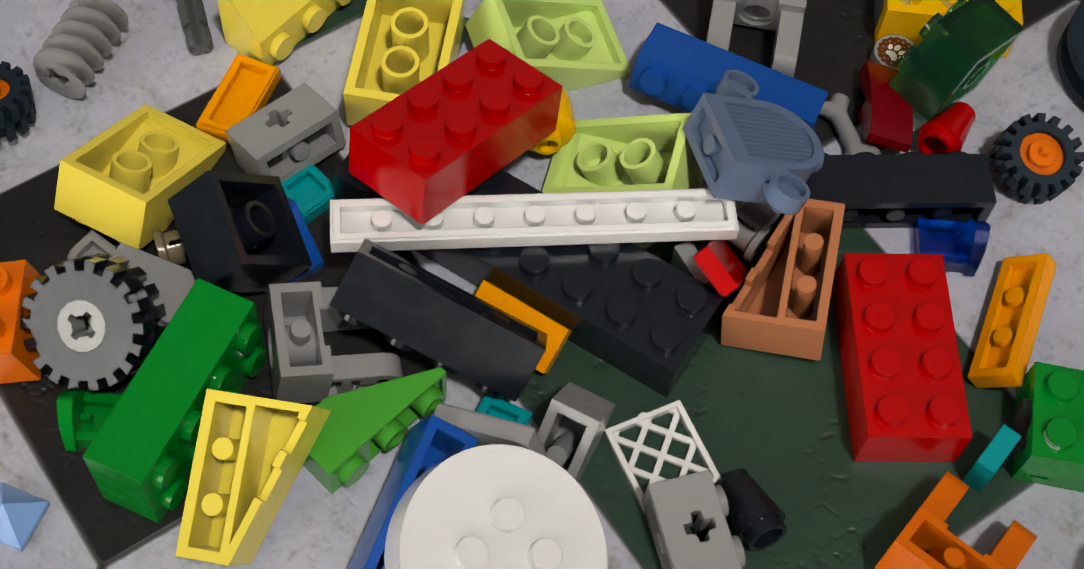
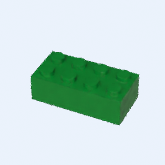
M198 278L82 456L103 498L157 523L161 522L168 509L174 510L180 504L187 489L186 479L192 469L206 389L241 394L240 390L248 377L254 378L264 364L266 350L264 349L261 326H259L254 302Z

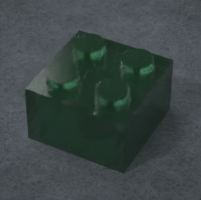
M958 0L946 12L944 17L937 13L922 27L919 34L923 37V40L918 46H911L898 59L895 65L900 70L888 85L929 122L951 107L952 104L975 90L1025 28L995 0H969L968 2L966 0Z

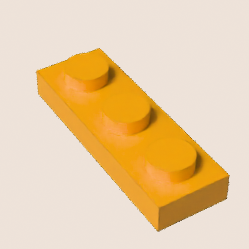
M1049 253L1005 257L1003 259L967 376L976 388L1021 387L1023 385L1057 266Z

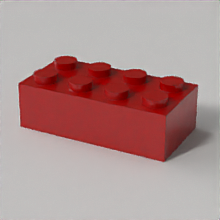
M487 39L350 127L349 173L423 225L556 131L563 86L491 39Z
M844 253L834 275L832 290L853 461L955 462L971 441L972 431L943 254Z

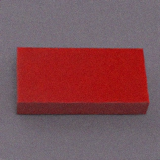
M710 240L693 256V260L718 293L724 297L737 289L749 273L725 240Z

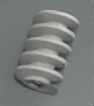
M71 0L69 8L62 14L60 22L54 26L51 35L42 44V49L33 58V66L37 75L57 93L72 99L82 98L86 94L85 85H90L95 79L94 71H99L103 67V58L111 54L112 44H116L121 38L120 31H124L128 27V17L125 11L111 0Z

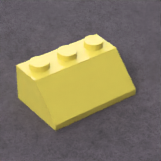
M217 0L225 42L240 54L273 65L278 60L285 59L299 41L309 33L316 32L329 15L340 6H345L351 1Z

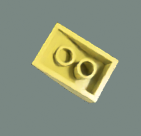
M145 104L60 160L54 209L75 219L80 224L87 225L117 240L119 243L122 242L140 250L154 239L152 230L160 229L163 232L174 220L167 200L203 173L211 170L225 152L227 143Z

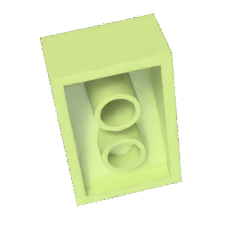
M483 0L465 24L474 48L487 39H491L562 85V89L566 92L624 78L632 72L602 0Z
M692 112L575 120V135L568 144L553 154L542 192L570 193L701 189L704 176L683 131V127Z

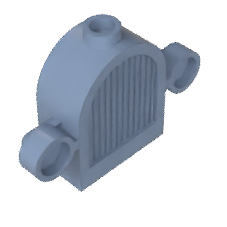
M736 69L727 70L716 87V94L704 92L683 127V131L713 198L769 204L772 211L777 214L795 215L800 212L810 197L811 192L806 182L812 173L818 172L823 165L824 150L821 142L812 128L793 112L771 102L755 100L759 92V86L750 75Z

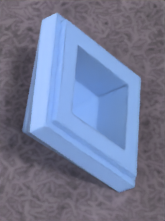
M0 482V543L23 552L50 505L49 501Z

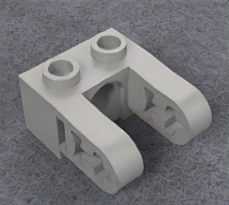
M713 0L706 42L728 51L733 24L775 31L770 68L794 77L807 0Z
M321 281L268 285L263 316L274 400L293 403L321 402L325 397L403 377L399 356L393 353L331 355L330 345L325 346L324 332L372 328L367 324L365 327H359L345 321L339 316L338 309L329 305L338 287H321Z

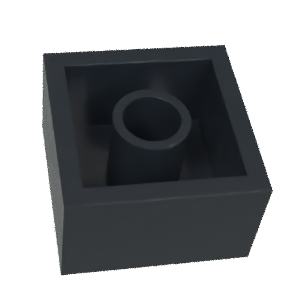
M208 170L167 200L196 280L198 278L229 292H267L269 284L286 283L312 266L279 176Z

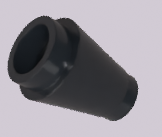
M746 469L734 470L721 479L719 485L722 486L726 494L729 514L736 535L742 543H746L752 551H760L774 545L784 537L787 532V527L784 524L785 513L758 483L750 477Z

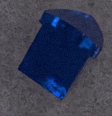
M918 218L913 227L914 254H943L945 272L963 273V276L974 277L985 254L990 235V224L982 220L971 219L964 222Z

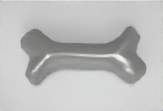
M835 93L830 101L824 102L819 116L832 123L845 148V155H855L860 152L880 154L878 148L861 140L847 112L850 102L848 96L842 93Z

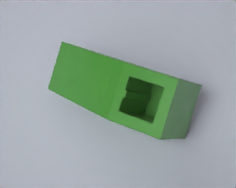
M442 367L325 397L316 407L332 411L303 466L331 494L337 491L343 484L346 486L353 485L366 473L369 468V462L383 449L389 452L396 448L406 437L408 427L421 416L427 418L434 414L438 404L445 402L447 372Z

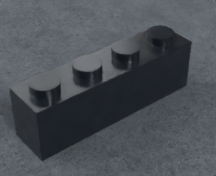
M955 151L948 154L906 152L903 154L875 155L872 152H860L855 155H829L824 153V162L818 172L812 173L806 182L811 192L809 199L845 204L842 229L983 227L997 203L987 154H968L963 151Z
M366 238L329 304L338 309L339 316L345 321L359 327H365L366 324L384 333L385 339L393 346L404 351L417 350L430 357L431 363L436 368L442 367L450 375H457L458 372L476 381L477 387L482 392L497 399H502L505 396L516 402L546 351V333Z

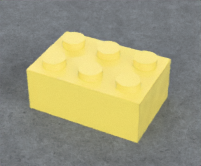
M367 0L343 92L347 125H354L457 59L464 29V0Z

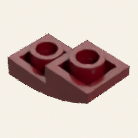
M866 60L858 74L866 100L857 114L865 141L880 149L892 148L906 153L911 147L913 134V101L907 72Z

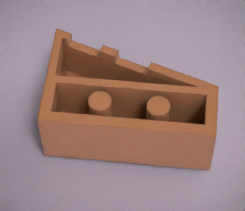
M808 199L799 213L784 215L767 242V248L755 268H751L745 278L744 286L734 302L728 305L722 315L721 345L817 361L821 360L845 204Z

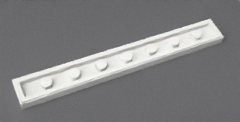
M709 188L463 196L423 225L385 198L330 200L331 253L358 252L365 238L389 251L729 240L737 239L739 232L735 201L713 198Z

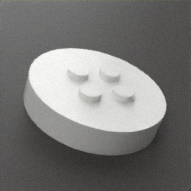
M489 444L463 450L424 472L412 483L398 502L391 517L385 541L384 566L385 569H608L606 540L599 516L583 488L565 469L551 459L530 449L506 444Z

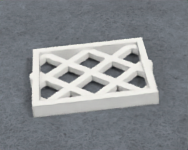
M680 400L647 413L641 412L635 418L604 430L603 434L644 514L645 509L642 503L644 494L635 476L648 480L649 484L668 480L659 476L664 461L682 468L679 477L687 475L688 470L695 473L710 470L714 485L720 483L722 479ZM664 414L674 415L669 429L651 423L652 419ZM679 418L689 437L675 432ZM632 427L642 428L637 442L619 436L620 432ZM647 431L665 436L661 451L643 445ZM672 439L690 446L685 460L667 454ZM619 445L633 450L629 463ZM695 449L706 468L691 463ZM639 453L657 458L653 473L634 467Z

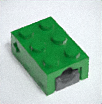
M1035 361L1025 374L1023 385L1016 387L1015 403L1017 405L1014 414V431L1022 437L1013 448V458L1015 460L1012 462V479L1084 493V371Z

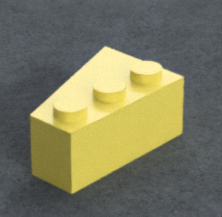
M206 389L175 556L227 566L251 564L332 410L312 405Z

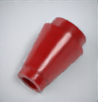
M955 102L951 107L924 124L918 133L917 147L921 154H948L961 151L976 119L974 109L967 103Z

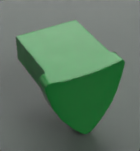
M66 389L57 397L56 403L58 425L65 450L78 452L79 448L87 449L122 394L87 392L84 389L80 391Z

